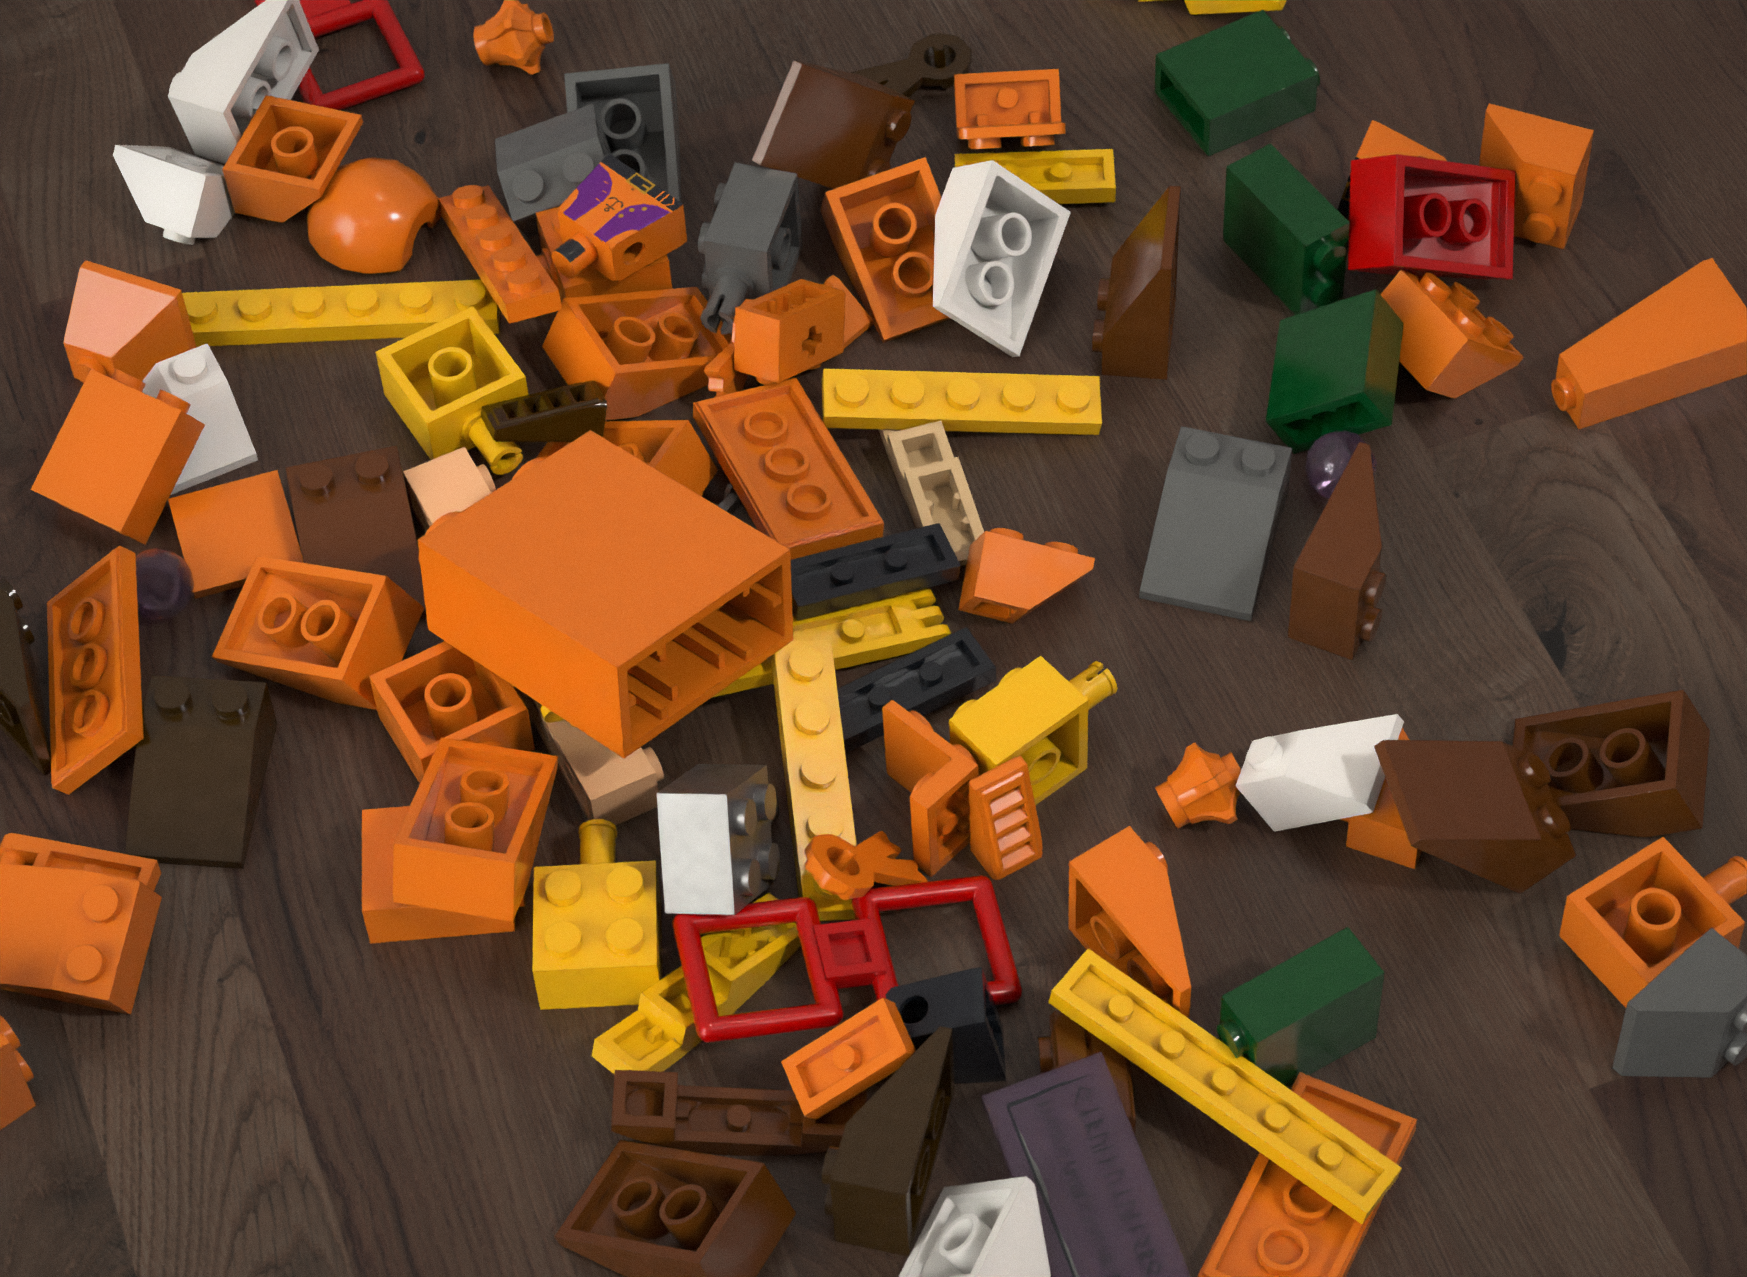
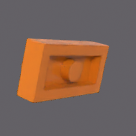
M881 998L782 1060L781 1063L804 1116L817 1120L898 1070L915 1053L916 1049L895 1002Z

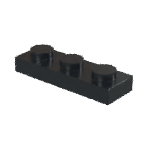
M940 523L792 559V612L796 620L799 621L959 580L961 565Z
M967 627L837 688L845 754L884 735L882 707L890 700H894L908 712L914 710L924 716L996 681V666Z

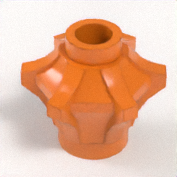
M504 0L501 9L496 15L488 19L485 24L476 26L473 32L478 56L485 66L497 63L499 65H511L521 68L531 75L541 71L540 58L546 47L545 44L554 41L553 27L547 14H536L530 10L527 3L521 4L519 0Z
M1195 742L1187 746L1183 760L1177 769L1167 777V781L1155 787L1177 829L1190 822L1195 824L1201 821H1219L1231 824L1238 820L1236 803L1240 792L1235 785L1241 769L1233 754L1230 752L1220 757L1219 754L1206 752Z

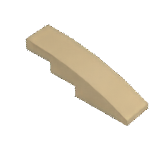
M942 421L905 430L878 429L916 529L940 523L960 565H966L970 545L984 533L959 457L954 458Z

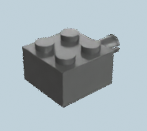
M735 162L727 183L721 182L718 185L714 199V216L711 222L705 221L703 223L698 239V252L705 255L706 261L702 274V289L709 291V300L701 314L700 320L704 327L711 332H717L721 318H724L721 334L731 333L736 307L740 306L746 299H756L789 284L803 248L797 173Z

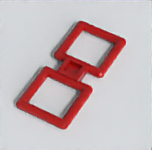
M254 0L256 6H259L261 3L266 1ZM299 0L314 38L374 18L400 67L399 69L325 94L322 93L309 67L297 88L304 103L343 110L423 81L425 77L424 69L388 0H361L352 4L350 0Z
M979 875L871 888L863 897L852 899L856 920L821 924L817 906L809 897L749 903L736 915L676 914L672 925L698 1037L704 1042L711 1043L838 1025L843 1019V1009L838 989L873 985L876 1000L878 1001L881 998L886 999V993L892 987L898 986L879 912L966 901L973 902L994 981H988L987 983L995 1006L1017 1002L1022 996V986L991 880L986 876ZM796 923L815 1004L719 1016L700 934Z

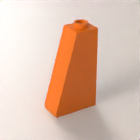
M1713 258L1704 260L1560 353L1556 377L1551 383L1554 401L1561 411L1568 412L1577 428L1582 429L1746 375L1747 307Z

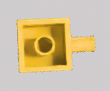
M474 306L376 351L384 395L431 460L463 447L467 451L477 447L490 465V469L497 475L509 473L521 463L523 459L521 448L514 442H495L481 418L482 406L529 395L526 376Z
M1039 656L1024 668L1018 667L1008 672L998 686L978 700L972 699L961 705L953 717L949 719L950 744H960L973 755L978 764L979 776L1014 757L1021 756L1028 766L1036 806L1087 769L1088 711L1108 696L1114 695L1118 690L1117 683L1108 668L1098 675V672L1103 669L1101 662L1094 661L1087 669L1068 681L1042 656Z
M604 819L588 820L579 826V865L534 867L532 971L540 1010L639 1005L641 993L662 979V899L656 860L616 863V825Z

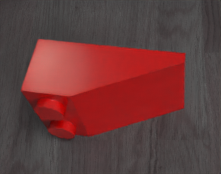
M1401 154L1351 160L1348 270L1397 275L1402 269L1419 276H1424L1426 272H1429L1436 277L1512 280L1515 171Z

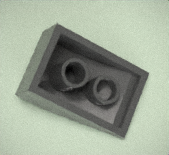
M669 63L564 73L567 113L594 103L611 155L681 202L680 136L676 83Z
M1181 426L1166 474L1140 586L1139 598L1251 621L1289 492L1292 448Z

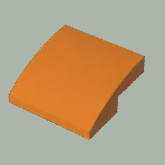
M278 470L168 498L195 599L242 587L256 556L304 563Z

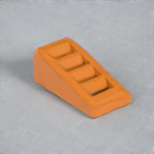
M1021 756L1014 757L970 780V850L989 876L994 880H1000L1042 857V836L1028 766Z

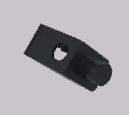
M982 967L892 987L886 993V999L895 1002L916 1050L940 1026L953 1029L955 1084L1007 1081L1003 1025Z

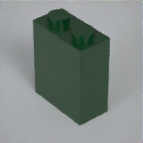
M1264 10L1156 54L1155 93L1208 157L1316 110L1317 87L1320 85V75L1316 65L1311 59L1303 57L1292 44L1287 31L1282 26H1277Z
M1271 143L1226 167L1223 241L1295 315L1334 303L1342 297L1350 222Z
M1377 289L1280 320L1266 422L1287 447L1292 448L1293 454L1392 425L1404 323Z
M1346 927L1222 995L1220 1024L1217 1025L1218 1039L1231 1049L1236 1058L1243 1056L1284 1086L1289 1087L1294 1084L1299 1072L1310 1075L1376 1038L1385 972L1349 927Z

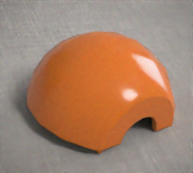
M369 157L339 166L321 198L309 205L307 213L309 242L321 258L343 270L365 274L401 271L412 256L414 240L421 226L427 222L428 227L433 228L441 218L438 197L420 174L397 160Z

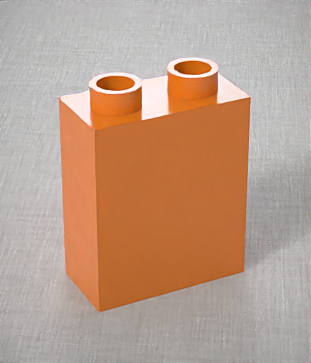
M591 430L547 458L538 457L528 461L516 472L511 481L462 512L454 511L441 516L430 526L426 534L418 539L419 563L421 566L428 630L624 759L793 640L790 549Z

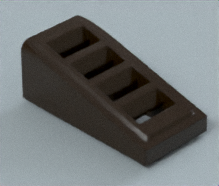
M587 381L482 406L481 418L495 442H572L590 430L603 437L607 401L596 382Z

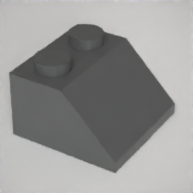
M594 103L495 139L497 173L513 222L527 238L538 235L536 212L559 207L607 155L611 154Z
M1711 927L1633 997L1626 1006L1612 1067L1621 1076L1712 1078L1728 1062H1731L1734 1066L1740 1064L1747 1057V955Z

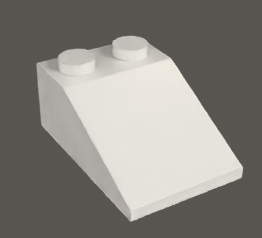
M299 0L264 1L194 52L182 72L175 75L170 85L168 98L195 155L225 164L266 95L291 100L319 51Z
M993 160L952 168L935 215L933 307L1011 357L1020 356L1071 212Z

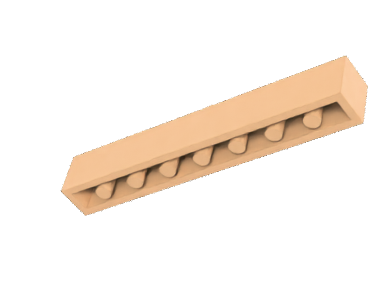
M465 447L403 471L410 508L425 534L430 526L441 516L454 511L462 512L496 490L487 467L484 464L476 466ZM514 687L528 708L529 717L550 754L558 756V768L588 820L604 819L617 825L657 807L656 793L659 792L657 782L664 779L661 764L651 747L645 749L640 747L624 759L583 731L572 727L566 720L553 723L545 722L540 710L542 704Z

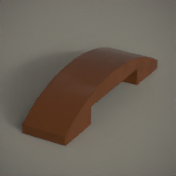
M615 1069L611 1131L650 1144L709 1154L785 1156L825 1152L830 1145L840 1146L846 1123L867 1102V1089L821 1118L814 1120L804 1116L793 1090L678 1085V1072Z

